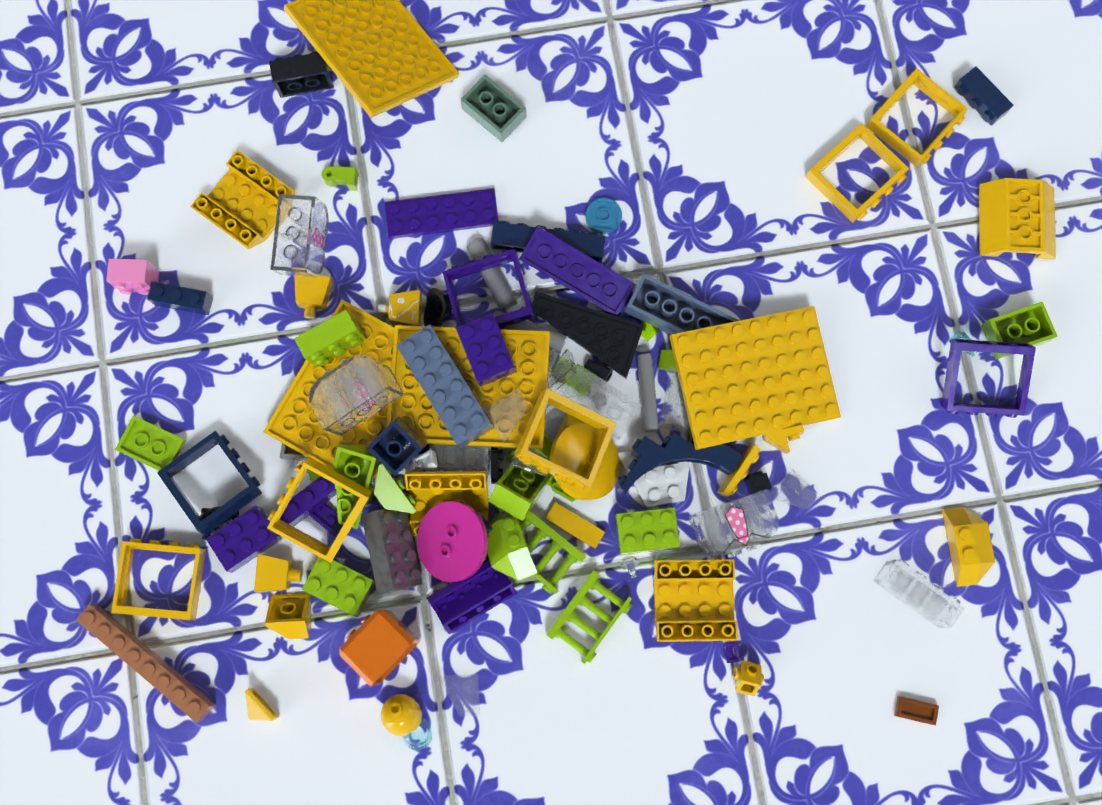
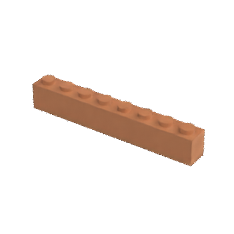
M89 604L76 619L78 623L194 722L203 721L216 706L214 702L99 605Z

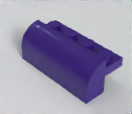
M488 560L468 579L451 582L449 585L428 596L427 600L436 612L448 634H451L516 595L517 591L508 576L493 569L490 560Z

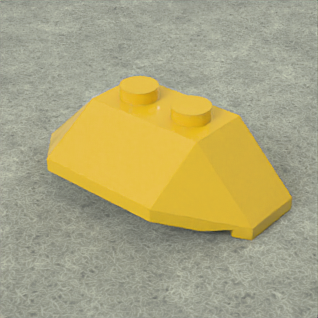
M962 506L942 509L956 587L976 585L995 563L988 522Z

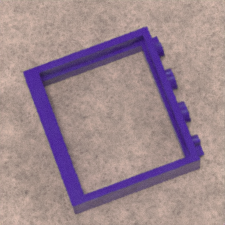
M504 249L500 254H489L481 260H470L465 262V265L459 267L451 266V269L442 272L457 327L464 325L465 322L453 280L509 262L514 263L526 307L496 316L498 326L503 328L536 317L515 249L507 251Z
M951 339L941 406L951 414L966 412L969 415L986 413V415L997 417L998 414H1004L1010 418H1017V415L1025 416L1036 347L1029 343ZM962 351L1023 355L1015 407L954 403Z

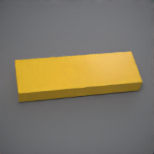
M556 502L545 518L596 549L605 534L603 530Z

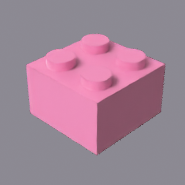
M109 259L106 281L122 294L139 292V294L148 295L151 282L159 281V270L148 260Z

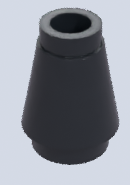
M590 359L584 365V369L600 383H607L613 374L610 366Z

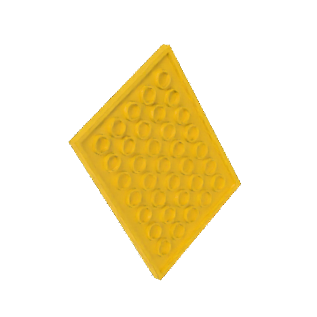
M295 0L284 5V11L370 118L457 79L459 76L456 68L399 0Z
M341 300L332 317L347 310L357 320L366 339L362 341L363 343L360 346L347 349L345 354L329 359V362L323 366L315 367L305 360L263 431L302 455L309 456L332 470L338 445L369 446L386 428L395 331L394 327L344 300ZM352 378L365 379L361 383L365 385L375 399L371 411H359L352 387L350 390Z
M815 306L671 334L669 336L695 450L778 432L779 430L802 424L805 426L841 417Z
M395 325L386 427L399 416L427 444L456 445L396 346L426 326ZM432 327L495 427L466 446L517 448L539 394L547 388L550 331L500 329L517 372L480 387L456 328ZM546 407L528 449H544Z

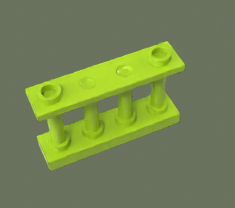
M529 511L520 523L523 531L527 526L530 527L531 524L537 528V534L528 543L530 553L543 538L549 537L553 541L550 549L535 566L538 575L534 577L544 584L542 588L549 594H552V592L557 594L559 590L555 588V585L573 563L577 561L582 563L586 556ZM558 550H565L568 553V558L552 578L546 581L539 575Z
M594 570L546 634L552 640L554 637L557 639L561 638L584 656L581 661L583 664L587 661L589 663L592 662L597 655L594 651L622 612L626 615L632 606L630 603L632 598L628 597L623 601L599 583L600 580L597 578L600 574ZM590 588L593 591L594 589L620 608L614 617H611L588 599L586 593ZM578 604L580 606L584 605L608 624L602 633H599L576 615L577 613L574 610ZM566 621H572L596 640L590 650L564 631L565 629L562 626Z

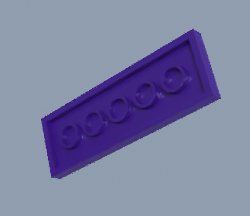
M495 188L385 202L389 239L491 227L494 225V222H499Z
M537 226L519 260L614 316L618 315L636 283Z

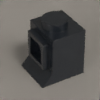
M758 471L744 478L750 497L772 489L767 472Z

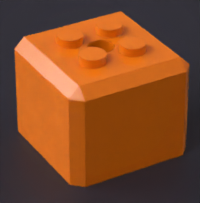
M376 610L372 615L368 614L361 621L362 625L357 630L351 631L346 637L348 640L340 647V656L370 687L379 685L421 641L389 610Z

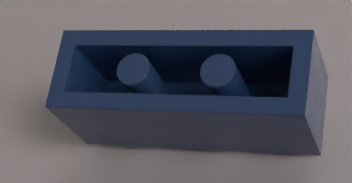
M977 66L960 78L954 86L958 94L963 96L969 102V105L982 116V119L991 126L1005 116L1014 106Z
M151 282L147 300L154 306L209 315L213 297L207 291Z

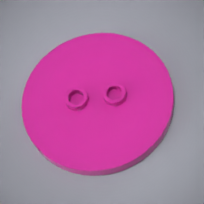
M458 501L442 502L432 507L422 519L417 535L419 557L426 570L435 578L445 582L463 581L479 570L486 557L488 547L487 530L480 515L471 506Z

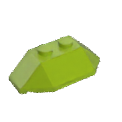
M506 511L496 514L489 523L493 529L488 534L487 547L492 568L517 581L538 575L520 520Z

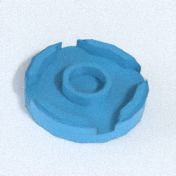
M606 197L598 198L587 207L585 213L586 223L594 232L601 233L602 235L610 234L620 226L622 210L613 199Z

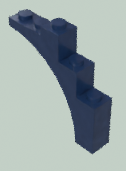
M676 433L670 437L667 435L661 446L647 436H644L641 440L637 438L631 447L634 449L631 455L636 459H633L629 464L628 469L630 471L627 476L623 474L618 481L619 488L617 492L624 495L642 475L656 467L670 463H700L729 475L734 472L743 456L726 444L695 450L693 438L689 443Z

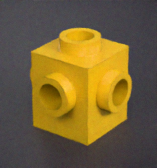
M742 660L739 667H736L733 673V679L736 680L735 692L755 696L764 681V674H761L762 665Z

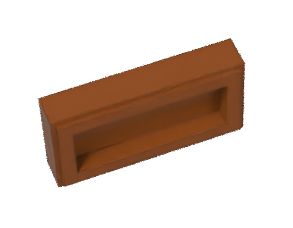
M897 696L894 716L936 726L939 705Z

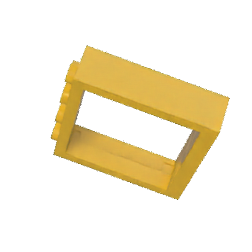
M916 68L870 118L866 127L915 167H918L921 162L925 164L931 158L930 152L932 150L937 151L943 144L941 140L944 137L949 138L955 131L953 127L956 124L959 126L966 117L963 115L967 112L968 108ZM913 85L954 116L922 154H919L880 122Z
M861 123L813 166L806 178L854 223L858 218L860 220L868 214L867 210L870 207L874 209L881 202L880 198L883 195L887 197L894 190L893 186L896 183L900 185L907 178L905 174L909 168ZM860 138L896 174L864 204L856 209L821 173Z
M546 388L539 394L514 456L519 458L523 464H531L537 467L539 472L544 474L550 473L555 476L556 480L571 483L574 489L578 488L583 491L591 488L616 422ZM547 404L603 431L585 478L528 451Z
M308 456L305 462L300 461L295 469L298 474L295 478L291 477L286 485V488L289 489L286 495L282 493L276 504L280 506L277 511L273 509L268 518L271 522L267 529L331 563L372 491ZM308 469L359 497L331 547L280 520Z
M130 538V542L122 541L111 613L196 620L206 549L200 548L198 544L188 543V547H181V543L169 542L168 545H161L162 541L149 540V544L142 543V539ZM134 549L195 555L187 612L125 606Z

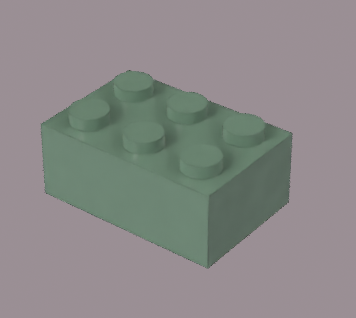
M486 74L460 99L462 110L502 143L527 118L526 108Z

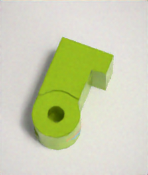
M330 166L322 170L321 176L327 186L345 185L348 186L350 191H357L359 173L356 167Z

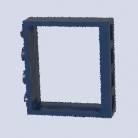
M216 430L157 472L196 530L203 536L207 535L262 494L258 487L261 484L255 476L251 478L248 474L251 471L245 462L240 463L238 460L241 456L234 448H229L228 444H230V441L224 434L220 436ZM216 445H219L248 484V487L202 520L173 479V476Z

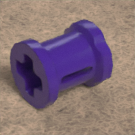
M741 640L723 643L728 657L726 663L744 661L739 645Z

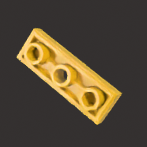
M757 445L747 446L734 472L726 477L717 492L720 495L732 496L735 494L739 481L748 475V468L758 460V453L761 448Z

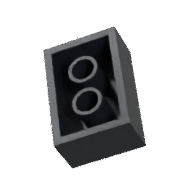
M317 51L311 54H298L289 58H277L269 61L272 82L280 98L334 88L331 68Z

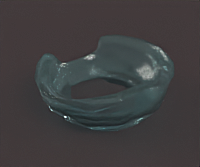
M422 717L419 726L427 729V738L420 742H415L410 738V733L402 737L406 746L412 750L419 751L425 749L432 742L431 723L424 717Z

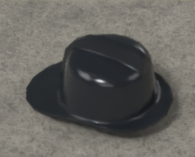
M431 288L428 291L424 311V326L441 327L443 320L452 313L453 309L448 293H442L437 288Z

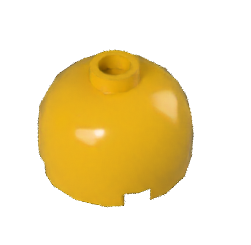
M397 694L391 696L382 706L381 721L390 734L404 737L410 732L417 730L422 720V710L414 698L406 694Z

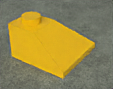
M311 594L271 595L265 626L287 639L309 638L312 624Z

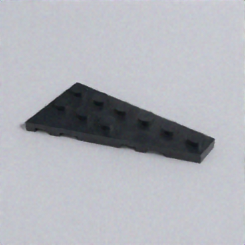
M536 291L532 302L536 315L627 379L644 325Z

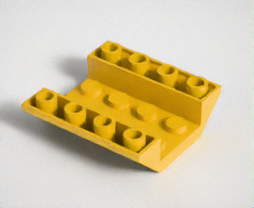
M236 150L225 163L229 171L208 196L201 192L190 207L249 250L265 242L290 210L296 192L239 150Z
M1003 178L979 184V256L998 257L1003 252L1036 254V259L1055 260L1054 187L1044 180Z
M486 471L405 472L406 490H409V495L411 494L417 502L415 505L416 512L410 514L409 522L412 536L418 535L419 526L426 513L437 504L447 501H458L471 506L475 511H479L489 523L488 477Z
M734 559L654 561V613L657 642L738 641L737 620H735Z

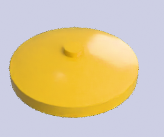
M576 423L566 427L553 441L550 461L585 478L603 431L587 423ZM610 439L591 488L582 491L578 488L574 489L571 483L556 480L562 490L571 497L582 501L600 499L609 494L615 487L620 475V458L613 440Z

